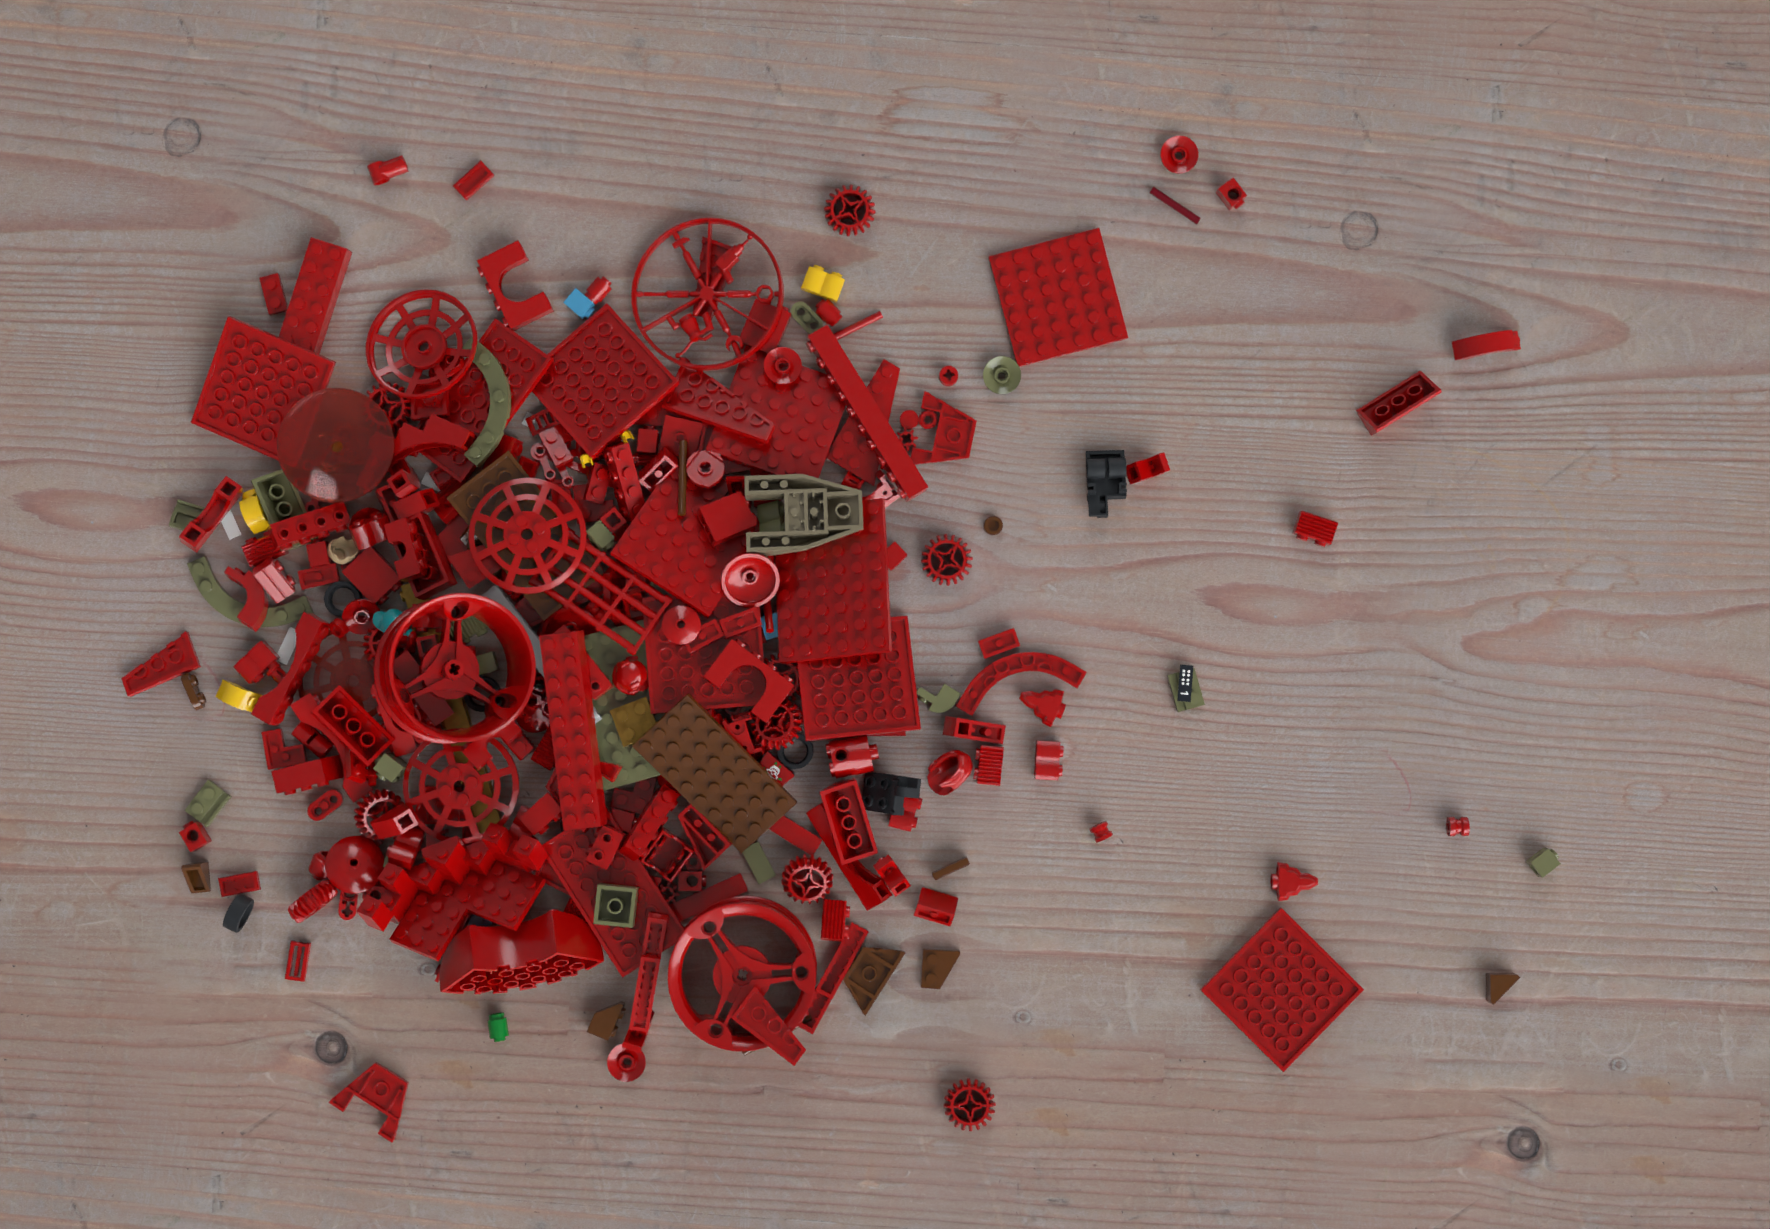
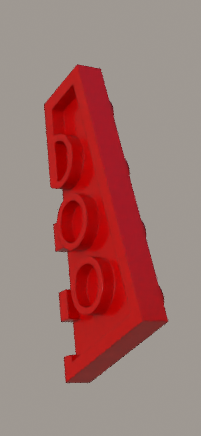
M754 986L731 1019L795 1066L806 1049L756 986Z

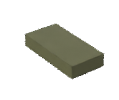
M759 841L750 845L742 852L758 884L776 876Z

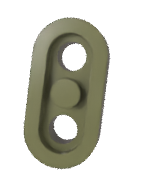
M797 302L792 306L791 315L793 319L809 335L823 327L820 317L806 303ZM799 309L804 310V314L801 316L797 314ZM816 323L817 328L811 329L810 325Z

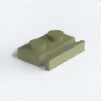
M178 499L169 522V527L183 531L190 521H193L201 514L205 507Z
M1193 668L1191 702L1177 701L1180 672L1167 675L1177 712L1205 705L1195 668Z
M208 780L185 811L204 824L205 827H209L232 796L227 794L213 781Z

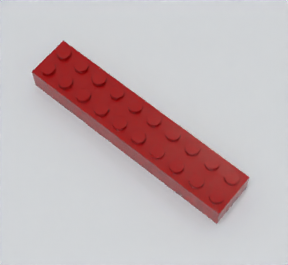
M584 630L540 635L539 640L563 830L602 827L608 821Z

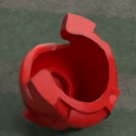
M638 656L626 657L625 660L619 661L615 665L612 672V681L615 688L622 693L635 695L649 687L647 670L638 660Z

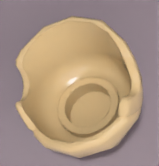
M344 536L331 540L327 547L328 556L338 564L351 563L359 552L353 539L347 540Z

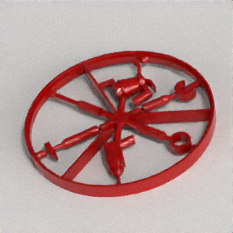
M721 218L689 220L670 228L660 235L648 247L638 263L631 290V303L635 321L646 341L667 360L685 368L703 371L718 370L736 365L757 352L766 343L777 326L784 301V284L781 270L769 247L747 227ZM701 224H708L706 284L701 278L702 275L691 254L683 245L690 241V239L686 237L680 239L678 234L683 229ZM712 224L730 226L747 233V240L737 246L734 245L715 261L721 272L716 274L710 284ZM673 235L676 242L672 243L674 249L680 246L683 252L682 256L695 280L698 281L701 291H691L690 293L689 290L644 293L638 291L640 276L649 257L661 243ZM752 238L759 242L767 251L774 264L779 291L774 292L768 285L759 286L756 292L749 290L714 291L722 275L728 285L733 282L734 279L729 270L740 261L738 257L742 254L744 245ZM762 289L770 290L771 294L768 299H761L759 296ZM643 295L666 296L667 298L696 297L643 327L638 312L637 297H642ZM756 296L760 302L769 303L775 296L778 297V303L769 328L716 297L749 298ZM714 300L766 330L762 338L745 353L741 354L740 351L744 347L742 339L739 336L731 335L730 327L721 310H718ZM709 302L723 332L728 335L725 343L726 348L730 351V345L732 344L736 358L712 365L687 363L681 355L685 354L692 343L707 341L713 337L711 333L704 337V335L714 330L709 312L702 315L706 326L703 330L700 331L696 319L704 304ZM698 303L693 314H686L679 322H675L672 318ZM667 320L673 330L680 326L690 337V342L683 351L675 354L676 358H680L677 360L660 350L646 332Z

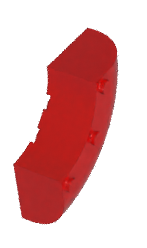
M557 909L549 910L537 918L522 922L517 931L504 926L481 927L468 925L454 936L445 950L440 967V992L463 994L464 991H474V994H481L492 990V994L507 993V989L519 987L520 991L537 988L536 984L546 981L548 985L562 981V977L578 975L577 971L584 968L589 970L604 961L603 949L592 929L584 920L576 915L561 912Z

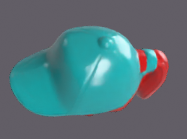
M390 609L386 612L378 611L373 615V624L384 634L388 626L403 612L398 609ZM411 625L399 642H406L407 649L415 653L416 638L418 636L411 629Z

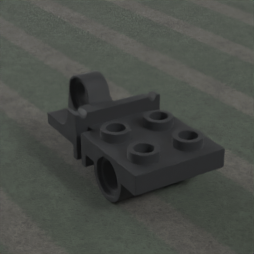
M1124 450L1086 451L1089 517L1107 518L1108 500L1126 499L1127 496Z
M865 773L862 795L865 810L891 815H904V797L919 798L921 779L886 773Z

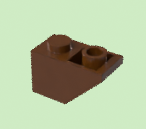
M621 1001L596 1011L587 1032L607 1041L610 1037H615L619 1028L616 1026L618 1019L622 1020L626 1011L623 1008L625 1002Z

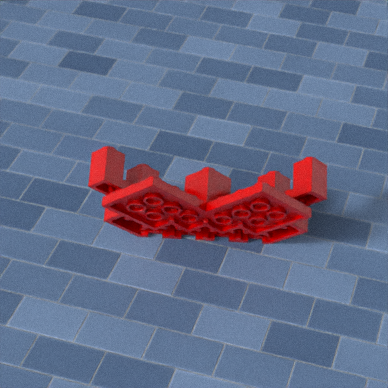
M490 822L481 837L482 840L465 846L459 836L456 835L421 849L422 856L426 862L412 867L411 870H404L401 867L387 863L377 878L386 889L379 900L366 895L356 912L368 926L384 932L390 921L398 924L389 938L392 943L439 962L468 913L517 931L546 883L543 878L533 875L532 872L540 870L548 854L539 840L522 834L517 841L512 837L507 828Z

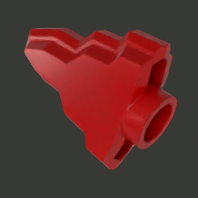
M1054 689L1052 692L1044 690L1041 693L1033 691L1021 692L1019 697L1023 704L1033 709L1035 716L1041 718L1042 723L1049 727H1052L1056 717L1061 719L1066 704L1062 703L1064 691Z
M1277 862L1276 874H1271L1270 885L1272 890H1276L1277 900L1283 901L1288 900L1290 896L1298 895L1301 890H1309L1317 886L1318 878L1309 873H1300L1297 868L1289 867L1288 863Z

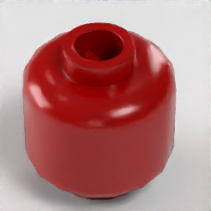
M320 851L312 857L308 870L316 880L328 879L325 870L328 851Z

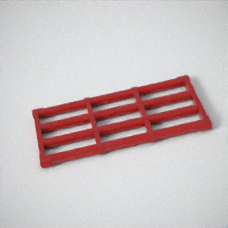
M568 527V539L580 545V537ZM586 542L585 550L595 556L597 560L591 568L580 562L577 568L586 574L580 583L570 577L564 581L565 584L575 590L570 598L566 599L553 589L544 593L563 605L564 609H569L595 627L596 631H601L627 649L628 653L634 656L662 614L672 603L673 598L667 594H662L640 579L638 574H633L608 557L604 551L601 552ZM552 549L544 563L547 564L557 554L558 550ZM566 553L562 556L563 559L571 564L575 557ZM601 561L629 580L623 590L595 571ZM554 566L548 570L549 573L557 578L563 574L562 571ZM541 574L533 575L528 582L532 587L541 586L545 583L538 579ZM590 577L618 596L612 605L584 587ZM633 583L664 604L658 613L627 593ZM579 593L606 611L601 621L572 603ZM622 599L652 619L647 629L615 609ZM610 615L641 635L635 645L604 625Z

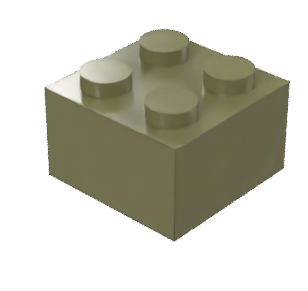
M599 883L597 885L593 924L633 928L635 926L639 887Z

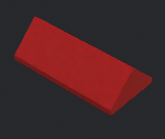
M1420 370L1357 409L1356 412L1372 436L1442 393V391Z
M340 685L311 712L367 767L395 740Z

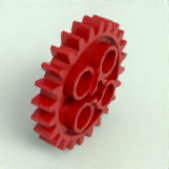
M536 672L534 686L539 683L545 686L544 677L541 673ZM533 686L532 692L534 694L531 693L529 700L536 701V705L529 706L526 704L519 718L525 716L524 723L531 721V727L537 723L539 729H541L542 725L549 729V713L544 711L548 708L547 698L544 701L541 700V698L546 696V688L536 689Z

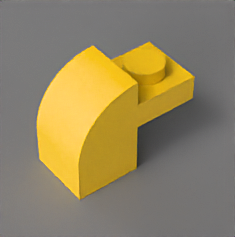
M251 489L243 492V500L239 501V505L246 524L254 534L267 530L269 522L255 490Z
M223 679L215 697L233 707L252 712L259 697L263 695Z

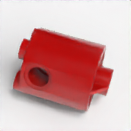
M867 735L833 740L825 744L828 758H832V762L829 763L832 777H836V779L873 772L872 760L879 759L877 744L869 745ZM842 755L846 756V759L843 761L837 760Z

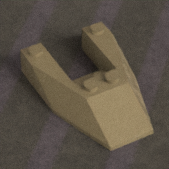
M805 474L745 476L746 500L784 499L785 531L747 532V552L773 556L805 551L863 530L861 490Z

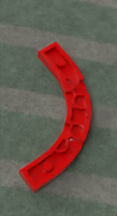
M1040 652L1012 654L994 661L980 671L969 683L956 707L973 716L990 688L1003 678L1015 673L1025 671L1047 673L1078 689L1087 672L1071 662L1051 654Z

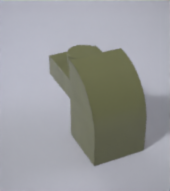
M943 684L937 696L919 687L917 699L925 704L931 702L929 711L942 713L954 706L961 693L946 684Z

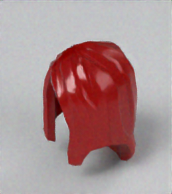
M952 750L935 759L928 767L929 774L927 779L930 788L936 794L943 796L956 790L969 777L972 771L973 764L970 756L963 751Z

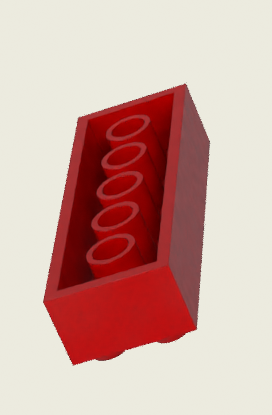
M310 238L280 330V338L320 354L351 259L352 252L349 249L316 238Z

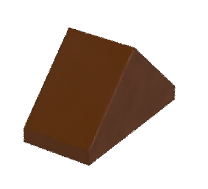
M209 862L190 863L181 866L191 894L211 891Z
M1486 973V1000L1494 1005L1521 977L1515 973Z

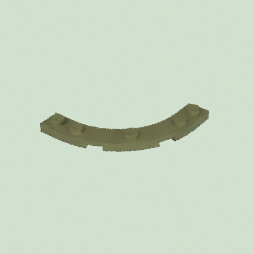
M472 336L462 349L472 348ZM477 341L476 354L472 362L478 366L487 381L490 392V409L482 432L465 452L464 456L480 468L496 449L504 435L503 430L511 411V392L508 378L505 376L502 365L486 347Z
M207 556L187 563L193 580L205 600L225 617L241 623L237 615L245 604L229 596L221 587L212 571ZM307 596L281 606L268 608L266 618L261 627H278L300 620L303 612L314 614Z

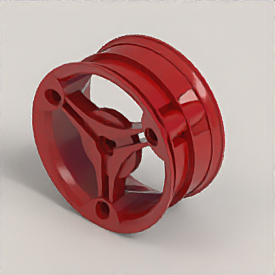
M446 594L410 607L388 626L380 639L374 658V683L377 695L386 713L400 728L410 735L438 744L478 741L504 730L513 723L525 708L535 682V654L525 628L503 605L477 594ZM453 608L456 610L455 617L451 616ZM434 613L435 616L443 620L440 643L435 644L424 654L420 665V674L408 683L403 684L394 677V658L398 643L405 631L416 620L426 614ZM473 616L486 624L497 636L507 661V682L505 688L495 690L479 677L477 657L462 642L461 622L463 619ZM450 622H454L453 641H449ZM454 666L455 670L453 673H450L449 670ZM420 681L423 682L424 688L409 694L407 688ZM477 685L491 695L486 698L473 688ZM428 692L446 700L458 699L467 694L485 704L486 718L471 727L461 730L446 731L437 729L423 723L414 716L412 699ZM496 697H499L501 699V706H498L495 703Z
M738 895L718 900L703 908L689 921L675 944L668 967V988L672 1004L684 1025L694 1035L710 1045L729 1051H754L766 1048L768 1046L751 1033H735L733 1026L729 1023L730 1018L754 986L764 996L770 984L794 981L797 987L801 989V993L793 1009L782 1019L787 1027L793 1031L805 1017L814 996L817 975L816 952L811 937L801 921L779 903L752 895ZM736 915H749L775 924L789 936L798 950L793 963L769 962L767 957L754 947L745 945L735 946L721 928L725 918ZM712 922L715 925V929L708 931L705 923ZM716 933L719 934L728 948L725 952L722 951L713 937ZM694 938L708 939L718 957L713 970V981L717 992L721 995V999L714 1015H699L688 1000L683 986V960ZM798 967H805L807 971L804 974L798 975L796 973ZM741 969H743V972L744 970L747 971L746 978L739 976ZM792 969V975L772 976V970ZM727 1000L733 1004L724 1020L718 1016ZM713 1024H719L722 1028H717Z

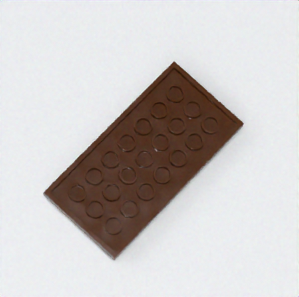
M507 451L448 496L447 500L469 526L477 505L493 488L513 479L530 477L513 455ZM533 483L510 486L514 496L522 494L539 495L540 493L539 488ZM503 489L486 502L480 511L481 514L491 516L497 506L507 500ZM521 500L517 501L521 512L532 511L536 501ZM543 504L540 515L546 521L556 518L555 512ZM510 505L505 507L496 519L507 522L514 515ZM476 521L474 534L485 548H488L486 542L487 524ZM561 524L550 528L551 539L557 542L563 534ZM495 526L492 528L493 545L504 540V530ZM529 529L522 532V538L525 540H529L533 536V532ZM568 539L567 546L578 550L579 545ZM547 547V549L541 554L543 561L547 558V556L553 548ZM508 548L498 551L497 554L501 559L511 565L514 554ZM584 551L581 562L591 568L595 560L589 552ZM522 558L519 565L520 569L538 568L534 558ZM561 558L554 567L564 573L571 563ZM600 566L595 570L600 575L604 573ZM501 567L504 570V572L508 574V571ZM577 568L570 578L580 583L586 574ZM549 573L552 581L557 579V577ZM516 574L513 583L517 587H532L528 582L533 575ZM540 575L538 579L544 583V580ZM590 577L584 587L587 588L595 580ZM564 582L553 588V590L566 599H569L575 591ZM544 592L523 594L543 621L563 606Z
M689 693L632 745L740 853L745 851L797 804V800Z

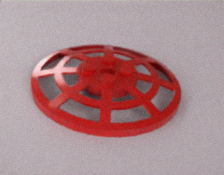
M424 289L403 294L387 304L376 316L370 327L366 340L368 367L377 382L387 391L397 396L409 399H422L439 395L454 386L471 366L477 348L476 325L467 308L458 299L445 292ZM433 298L431 309L419 310L408 314L403 306L416 299ZM440 299L455 305L464 315L455 322L449 315L439 311ZM397 310L402 319L394 326L389 337L379 335L378 331L384 321L392 312ZM422 316H430L428 324L416 326L413 321ZM437 317L447 321L451 326L444 332H441L436 327ZM468 321L473 336L472 348L462 349L463 338L460 328ZM407 325L410 331L404 336L403 340L395 339L402 327ZM454 333H456L457 349L448 348L446 340ZM375 342L386 344L388 366L379 370L374 359ZM424 343H428V348L425 351H420V347ZM393 346L401 348L403 356L402 359L395 363L392 356ZM445 356H454L451 364L443 371L439 363H441ZM460 357H468L462 370L449 382L446 375L453 370ZM407 364L415 368L412 378L405 376L398 369ZM434 369L436 376L420 379L423 370ZM393 372L399 379L409 383L405 393L391 387L382 376ZM438 380L442 384V387L437 390L423 394H413L417 385L431 384Z
M519 478L500 484L483 497L472 515L468 538L473 559L487 579L496 586L510 592L536 594L557 587L573 574L583 558L587 533L582 512L574 499L566 491L549 481L538 478ZM522 483L543 485L539 495L522 494L514 496L510 488L512 485ZM550 488L562 495L570 503L574 511L563 515L554 503L546 499ZM503 489L507 500L497 506L491 516L481 514L480 511L486 502ZM534 500L536 503L532 511L521 512L517 501ZM543 504L551 508L557 517L546 521L540 515ZM510 505L514 515L507 522L496 519L499 513ZM578 518L581 533L578 550L567 546L569 537L567 522ZM476 521L487 524L486 542L488 548L478 553L474 539ZM561 524L563 532L562 543L551 539L550 528ZM493 526L504 530V540L494 545L492 542ZM526 529L533 532V536L529 540L522 538V532ZM547 547L558 550L554 558L545 564L541 554ZM508 548L514 554L511 565L502 560L497 552ZM566 553L575 557L566 572L552 581L548 570L558 563L563 554ZM492 555L493 559L508 571L505 582L492 575L481 560ZM522 558H534L538 568L520 569L519 565ZM516 574L527 576L541 574L545 583L537 587H517L512 585Z
M453 728L446 731H455L465 728ZM493 738L489 743L501 752L508 763V767L497 770L495 764L490 760L487 765L491 772L483 775L479 773L469 760L467 764L456 763L453 752L463 751V746L443 744L444 749L434 754L426 764L416 758L431 742L424 741L414 751L405 769L403 795L405 804L411 809L418 822V826L424 832L443 841L451 838L441 835L445 824L454 827L469 826L472 837L460 838L464 844L482 840L481 837L484 833L480 834L476 823L486 818L494 808L505 813L497 822V825L503 826L509 820L518 802L520 791L519 775L513 757L497 739ZM446 755L448 762L446 768L439 772L431 767L437 759ZM414 766L422 771L419 781L420 795L409 798L408 780L411 768ZM427 774L437 779L436 790L428 793L425 792ZM511 774L513 791L509 806L498 801L501 790L500 777ZM494 779V794L490 798L482 794L484 782ZM457 781H462L465 784V789L462 792H458L455 789ZM439 797L445 805L441 815L431 807L428 800ZM478 801L487 804L488 807L474 818L470 807ZM423 803L428 813L438 820L434 830L428 828L414 812L413 805ZM451 810H463L466 821L449 820L448 817Z

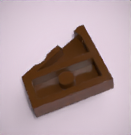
M923 949L921 988L941 989L960 956V951Z

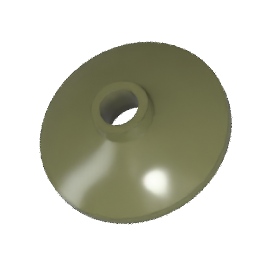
M998 356L986 364L983 371V380L990 391L996 394H1008L1018 387L1021 380V370L1013 359L1006 356ZM1004 373L1005 379H999L998 374Z

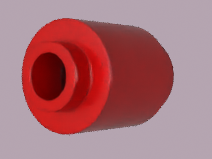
M597 276L586 289L585 296L595 305L598 302L601 303L612 290L610 287L612 283L604 276L601 279Z
M822 299L815 306L817 308L815 313L831 327L843 317L840 314L841 311L829 299L826 301Z

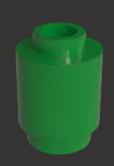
M504 1012L488 1015L487 1023L490 1039H494V1042L506 1040L505 1037L509 1036L507 1017H504Z

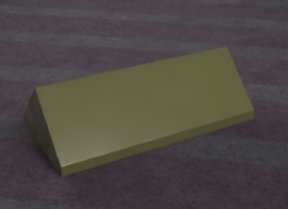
M288 467L251 480L269 525L307 513ZM300 543L293 544V547L288 550L297 549L303 545H300Z

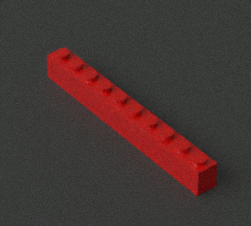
M825 325L808 335L806 339L808 350L817 357L816 362L819 368L824 369L827 373V381L830 385L835 386L837 390L836 395L841 402H845L847 406L846 411L849 416L855 418L857 429L861 434L864 433L868 439L866 440L868 447L871 450L874 449L878 455L876 456L878 463L886 468V475L891 483L894 482L898 488L896 490L900 498L908 502L928 489V485L829 326Z

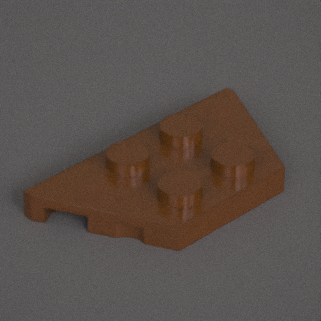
M864 946L846 973L843 981L865 1016L906 953L905 951Z

